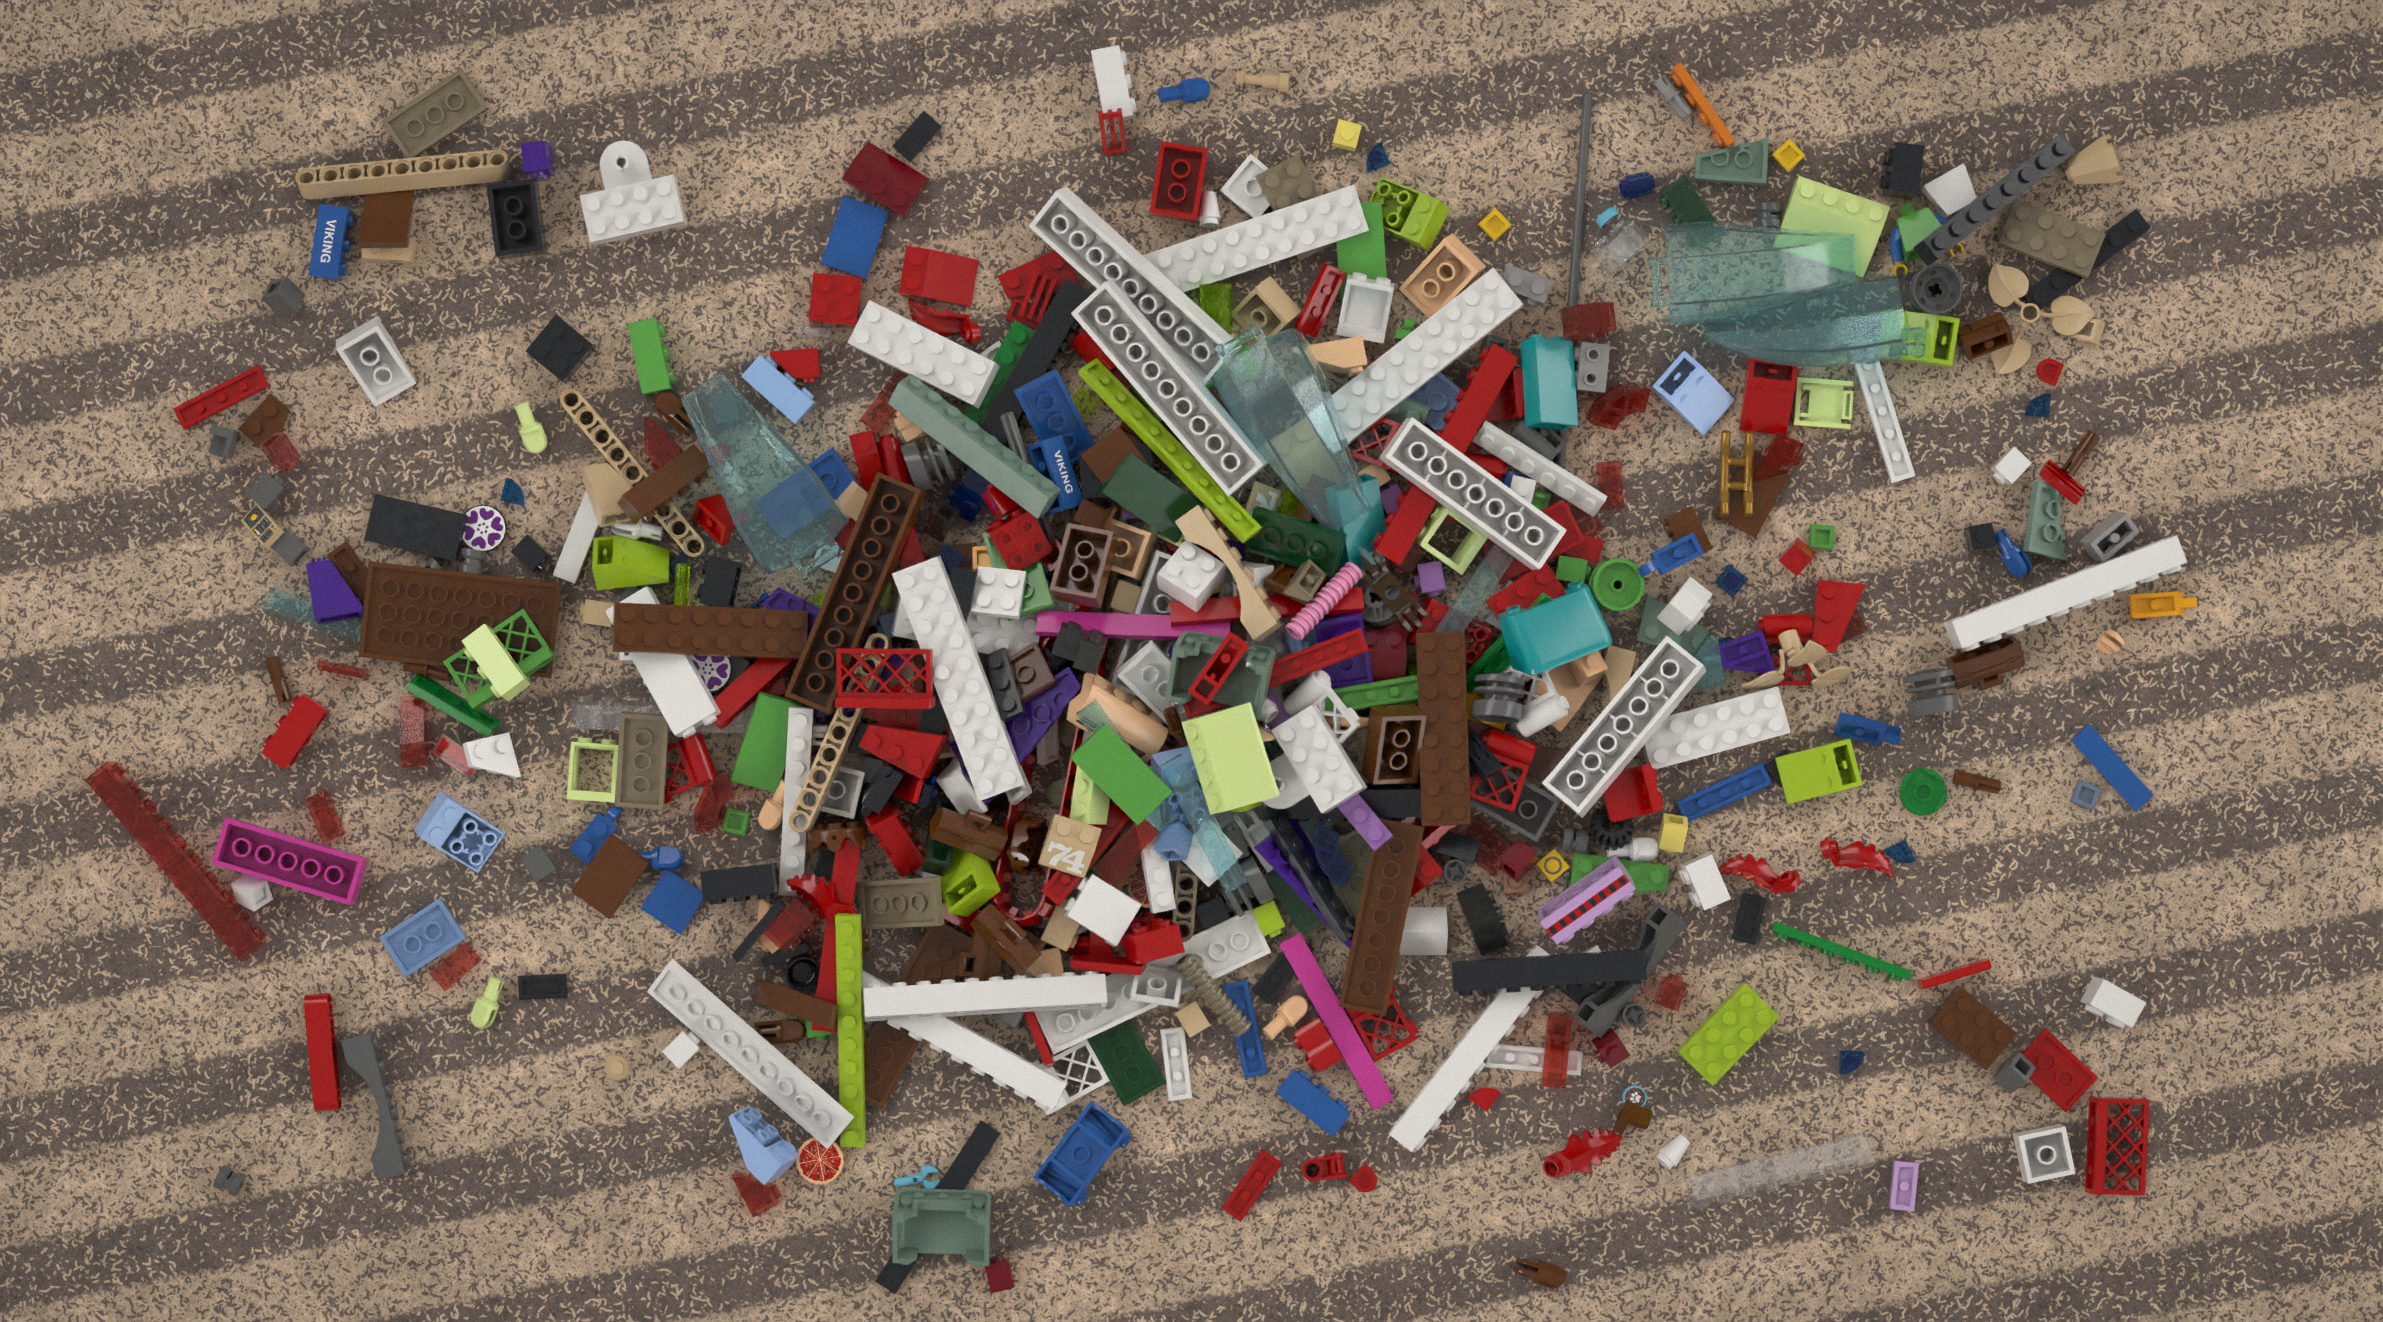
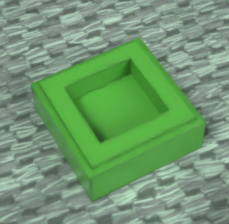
M1810 524L1808 546L1812 549L1833 550L1835 526Z
M727 807L721 831L745 836L751 813Z

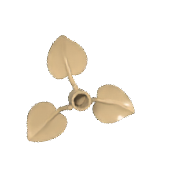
M1994 264L1988 280L1990 296L2001 307H2008L2015 301L2021 307L2019 317L2023 322L2016 337L2012 334V345L1990 353L1996 372L1998 374L2014 372L2028 361L2031 354V345L2028 341L2020 339L2026 325L2035 323L2039 316L2053 318L2052 327L2061 335L2070 336L2081 331L2094 317L2095 312L2087 303L2072 296H2061L2053 300L2051 303L2052 313L2040 311L2039 307L2033 303L2025 304L2018 298L2026 295L2029 282L2026 275L2017 268Z
M1792 629L1778 636L1782 649L1779 650L1780 669L1765 673L1746 684H1741V686L1751 690H1763L1780 683L1784 679L1785 655L1790 658L1787 661L1789 666L1797 667L1806 663L1809 665L1817 677L1812 681V685L1815 687H1828L1836 684L1850 674L1851 669L1840 666L1824 673L1818 672L1813 663L1826 657L1828 654L1827 650L1811 640L1803 648L1797 630Z

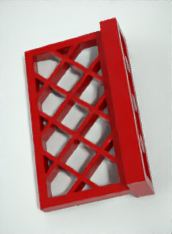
M836 648L837 697L835 698V708L930 709L936 706L935 696H933L932 649ZM843 653L852 654L858 660L851 669L843 663ZM869 654H875L881 660L874 669L864 661ZM893 654H898L905 661L897 670L887 661ZM916 654H926V665L921 670L911 662ZM860 663L870 673L862 682L853 673ZM883 664L893 672V675L886 682L876 673ZM907 664L917 673L910 682L899 673ZM848 676L858 684L853 691H844V680ZM872 676L882 685L876 692H871L864 685ZM895 676L905 685L900 692H894L888 685ZM919 676L926 682V692H918L911 685Z
M2089 1096L2085 1174L2086 1193L2093 1195L2145 1196L2149 1099ZM2109 1103H2116L2121 1109L2114 1118L2108 1114ZM2135 1104H2142V1114L2135 1119L2128 1110ZM2126 1114L2132 1123L2123 1131L2116 1122ZM2112 1126L2120 1133L2113 1142L2107 1138V1131ZM2134 1127H2137L2141 1131V1138L2134 1143L2127 1134ZM2125 1138L2131 1147L2122 1155L2115 1146ZM2111 1150L2119 1157L2112 1166L2106 1162V1155ZM2135 1150L2140 1155V1161L2132 1167L2126 1158ZM2124 1162L2130 1171L2121 1179L2114 1170ZM2112 1174L2118 1183L2112 1189H2105V1179ZM2133 1174L2139 1180L2138 1190H2130L2125 1184Z

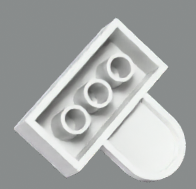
M618 141L612 143L604 150L600 159V170L605 190L580 195L588 236L592 245L595 246L687 225L677 178L674 175L652 179L645 152L633 142Z
M1310 705L1271 730L1283 749L1284 754L1269 762L1280 796L1262 801L1267 806L1275 809H1285L1292 807L1311 795L1320 812L1328 813L1367 788L1317 705Z

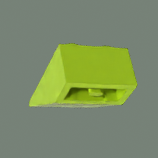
M1382 176L1369 202L1382 201L1385 232L1428 252L1450 211L1439 199Z
M1884 309L1877 355L1878 357L1949 368L1953 363L1960 319L1936 314Z
M618 535L593 539L592 570L597 590H611L614 588L669 582V549Z
M1850 739L1837 740L1775 758L1787 804L1863 785Z
M953 846L940 855L941 894L949 914L969 916L1001 891L988 859Z

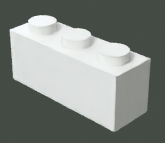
M1119 45L1091 50L1103 113H1108L1107 110L1112 109V112H1116L1117 108H1122L1123 121L1133 119V112H1137L1134 97H1129L1128 89L1132 88L1130 74L1125 75L1123 66L1128 65L1125 51H1120ZM1118 118L1113 119L1114 122H1118ZM1109 119L1105 120V124H1108Z

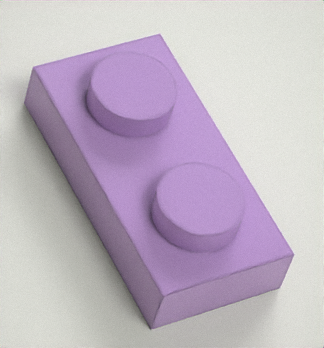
M1893 1161L1889 1200L1890 1209L1914 1211L1919 1163Z

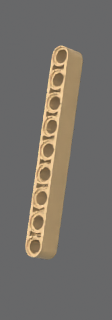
M487 150L309 167L299 170L296 173L295 179L303 198L321 199L500 182L507 180L511 176L512 170L505 151Z
M567 389L561 394L560 403L615 470L632 487L650 476L579 391ZM571 394H576L578 396V403L572 407L568 406L567 398ZM591 412L594 417L593 422L589 425H584L582 422L583 415ZM601 431H607L609 434V438L605 443H599L597 439ZM617 449H622L624 451V458L619 462L614 461L613 452ZM633 467H637L640 472L639 477L635 480H630L628 471ZM674 503L670 505V513L665 517L660 516L659 509L655 511V518L688 556L700 558L706 553V542ZM678 522H683L686 527L685 532L681 535H676L674 532V526ZM698 540L701 544V549L693 554L689 550V545L692 541Z
M875 633L869 637L864 648H875L874 644L880 638H883L885 641L884 648H892V641L886 635ZM869 654L864 659L866 663L873 660L875 667L881 662L875 654ZM861 663L853 672L861 682L870 674L865 671ZM883 664V665L876 671V673H877L879 676L881 675L882 670H883L885 664ZM872 676L864 685L873 692L878 681ZM852 678L845 691H853L857 683ZM837 708L790 814L789 826L792 830L805 833L814 827L866 708H855L856 712L850 718L845 714L846 708ZM844 727L846 735L843 739L838 740L835 732L837 728ZM829 749H834L836 752V758L832 762L826 759V752ZM820 771H824L826 774V780L822 784L816 781V775ZM810 793H814L817 799L813 806H809L806 803V798ZM800 815H804L807 820L803 828H799L796 823Z

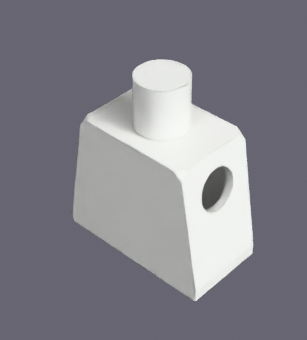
M1964 163L1920 188L1944 218L1953 213L1957 214L1976 199Z

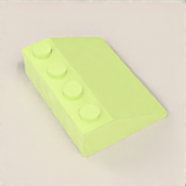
M1799 176L1794 182L1773 248L1863 278L1883 230L1890 207Z
M1250 702L1203 714L1181 722L1210 815L1280 796Z

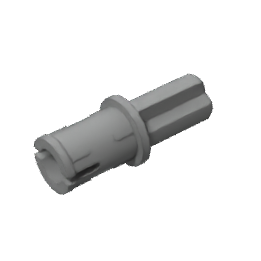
M1666 74L1654 82V85L1665 97V103H1669L1681 119H1685L1692 114L1693 110L1681 96V90L1678 91Z

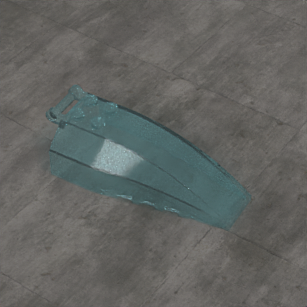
M1719 222L1661 225V231L1665 236L1667 256L1648 259L1652 272L1653 298L1650 299L1651 307L1669 306V315H1665L1668 325L1722 321L1856 283L1853 234L1746 226ZM1663 265L1668 266L1669 297H1662L1661 266Z
M1897 276L1821 291L1822 296L1806 299L1805 295L1798 296L1797 302L1784 305L1782 301L1774 302V307L1759 310L1758 306L1709 317L1706 318L1704 334L1705 341L1730 352L1760 361L1790 366L1833 367L1858 363L1874 364L1882 359L1898 360L1905 355L1911 354L1920 358L1926 353V346L1924 344L1926 338L1925 329L1922 327L1906 329ZM1907 340H1913L1914 342L1907 343Z
M1255 322L1245 332L1227 343H1220L1215 347L1217 354L1223 361V365L1213 374L1211 380L1233 420L1284 483L1322 526L1337 531L1371 511V507L1362 481L1358 476L1355 461L1352 459L1347 438H1345L1340 425L1341 421L1334 408L1333 399L1324 373L1301 331L1291 328L1266 338L1259 324ZM1256 337L1258 343L1235 357H1230V351Z
M721 372L681 398L691 424L696 431L700 445L707 457L708 464L716 478L717 485L725 499L735 527L762 569L768 574H772L794 566L805 581L815 570L836 556L839 558L843 555L844 552L835 538L849 522V519L825 482ZM827 543L829 544L831 549L806 566L802 565V560Z

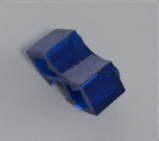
M965 464L963 469L966 470L962 481L958 488L954 486L947 499L951 501L947 510L973 523L985 502L982 495L987 491L986 486L991 483Z
M1318 824L1313 843L1317 864L1327 879L1343 889L1353 865L1348 863L1340 853L1338 844L1340 833Z

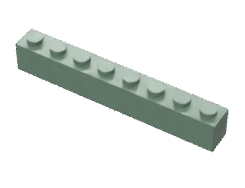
M910 374L898 383L888 402L889 405L1037 519L1051 508L1061 489L1050 479L1044 477L1032 465L1027 464L1018 457L1014 451L1005 447L994 436L979 427L976 422L961 413L958 408L952 406L937 392L927 387L919 378Z

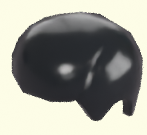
M807 954L792 957L785 968L786 981L792 988L801 991L811 989L818 983L820 964L814 957Z

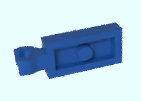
M1691 533L1650 554L1652 561L1640 566L1637 570L1641 577L1655 570H1658L1659 574L1663 575L1703 555L1704 552L1695 534Z
M1840 712L1834 726L1833 735L1880 746L1882 741L1891 745H1898L1901 739L1899 736L1901 728L1898 726L1887 728V723Z
M613 804L605 816L599 812L569 850L589 865L608 836L614 834L618 829V826L613 822L624 809Z

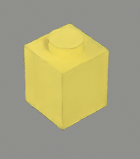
M1339 119L1332 146L1355 152L1362 125Z
M1663 814L1658 837L1659 849L1667 853H1683L1688 831L1687 817Z

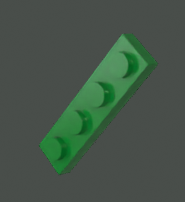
M417 674L409 681L406 687L415 697L424 699L436 709L453 716L456 721L465 723L481 735L489 737L501 722V720L482 709L478 711L472 709L465 699L431 679L423 678V675Z

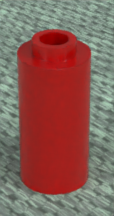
M893 433L879 437L880 441L876 444L885 475L906 484L913 483L901 450L902 445L899 436L894 437Z

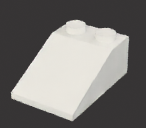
M377 316L336 340L337 352L375 407L416 384V380L394 341Z

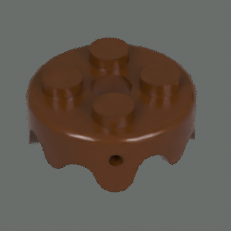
M1028 815L1016 822L1011 844L1007 849V857L1010 858V864L1015 873L1025 876H1042L1044 874V869L1039 866L1038 861L1049 829L1045 825L1047 819Z
M861 822L814 825L813 830L807 833L809 853H813L814 848L823 847L825 843L831 851L836 852L841 848L843 839L850 840L853 845H859L862 842L864 849H869L867 827L861 826Z

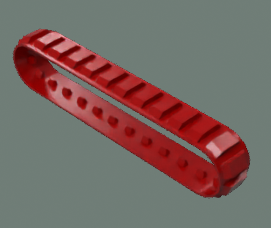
M1046 636L1041 643V650L1051 670V661L1045 655V648L1050 649V652H1052L1056 636ZM1106 647L1096 673L1104 679L1106 669H1104L1105 660L1108 659ZM1078 726L1076 727L1071 754L1082 745L1085 731ZM1037 745L1020 765L1023 768L1029 785H1031ZM1071 758L1068 764V772L1058 814L1069 819L1072 805L1071 797L1077 764ZM1026 797L1016 805L1010 804L1008 800L1006 809L1008 811L1007 821L1004 820L1003 829L1008 831V838L1004 849L997 857L999 859L998 866L994 869V876L1001 891L992 897L993 905L1007 919L1011 917L1017 924L1020 923L1021 926L1029 927L1042 924V919L1045 917L1050 918L1056 904L1043 894L1042 900L1037 905L1038 908L1034 912L1033 910L1025 911V917L1018 914L1019 909L1015 906L1012 907L1010 902L1009 887L1013 869L1010 864V858L1007 857V849L1011 844L1016 822L1020 821L1024 816L1027 805ZM1048 867L1045 885L1055 874L1056 869Z

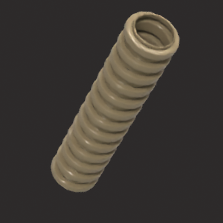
M1192 953L1183 956L1176 963L1175 968L1181 970V975H1185L1187 981H1191L1190 985L1195 986V991L1200 992L1202 998L1205 997L1204 1001L1210 1003L1209 1007L1215 1009V1014H1220L1219 1018L1225 1020L1224 1024L1229 1025L1230 1031L1234 1030L1233 1034L1235 1036L1244 1034L1250 1028L1252 1022L1246 1020V1015H1242L1240 1009H1236L1237 1005L1231 1003L1232 999L1227 998L1226 992L1222 993L1223 989L1217 987L1218 983L1212 981V976H1208L1206 970H1202L1203 966L1197 964L1198 960L1193 959Z

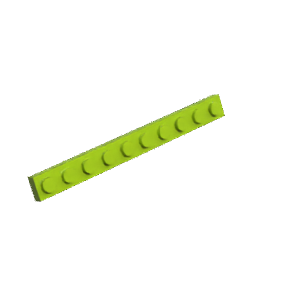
M1097 358L1080 369L1078 375L1242 543H1245L1260 531L1262 527L1231 495L1228 496L1204 467Z
M837 913L835 915L837 1004H839L837 1011L840 1105L854 1116L840 1134V1146L864 1148L866 1146L861 914Z

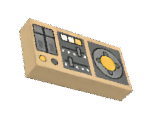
M258 503L241 520L267 549L284 533L281 527Z

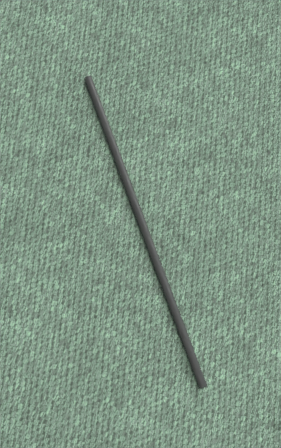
M1583 93L1565 329V340L1573 341V348L1592 107L1591 93ZM1568 429L1558 430V435L1567 443ZM1567 444L1556 455V465L1564 470ZM1553 492V497L1562 498L1561 496Z

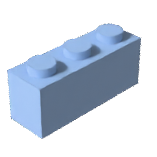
M759 355L741 377L794 424L798 425L816 405L812 401L814 396L804 387L802 390H799L794 385L796 380L787 372L782 375L776 369L778 364L769 356L764 359Z

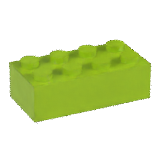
M1741 982L1675 1051L1713 1086L1780 1016L1746 983Z

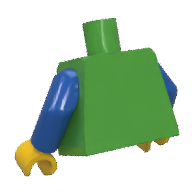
M1911 202L1900 207L1903 216L1897 219L1889 244L1892 261L1895 262V265L1892 267V274L1897 277L1896 269L1899 266L1903 267L1904 275L1907 274L1908 269L1902 264V261L1905 260V263L1920 258L1913 247L1948 221L1937 213H1932L1929 208L1916 211ZM1958 243L1956 247L1959 253H1962L1963 245ZM1950 249L1947 254L1955 257L1952 249Z

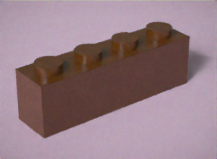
M693 444L624 493L617 504L635 525L642 520L646 523L656 515L655 511L661 507L664 510L674 502V497L677 495L683 497L692 489L690 487L696 482L699 485L709 477L707 473L712 465L696 445Z

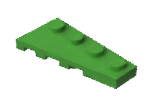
M1574 852L1570 886L1610 858ZM1619 859L1632 876L1635 885L1634 893L1667 890L1670 866Z

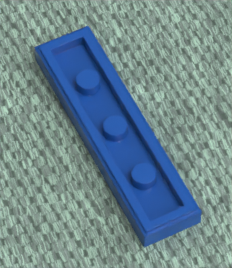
M2090 724L2086 725L2071 739V742L2134 811H2137L2154 796Z
M1763 762L1679 799L1675 803L1681 816L1687 817L1688 822L1763 789L1771 785L1772 782Z
M1247 979L1223 984L1227 998H1231V1003L1237 1005L1236 1009H1240L1242 1011L1241 1014L1246 1015V1020L1252 1022L1250 1028L1244 1034L1235 1036L1244 1078L1266 1074L1268 1071Z

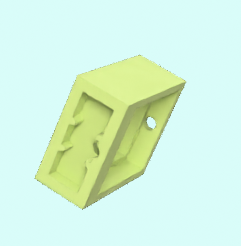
M1437 501L1414 542L1452 570L1463 575L1487 540V537ZM1447 514L1470 530L1450 559L1428 544Z
M578 737V742H571L567 799L615 803L618 745H616V740L602 739L600 744L592 743V738ZM580 748L614 751L611 792L577 790Z

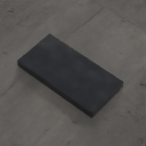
M375 494L364 540L457 562L468 515Z

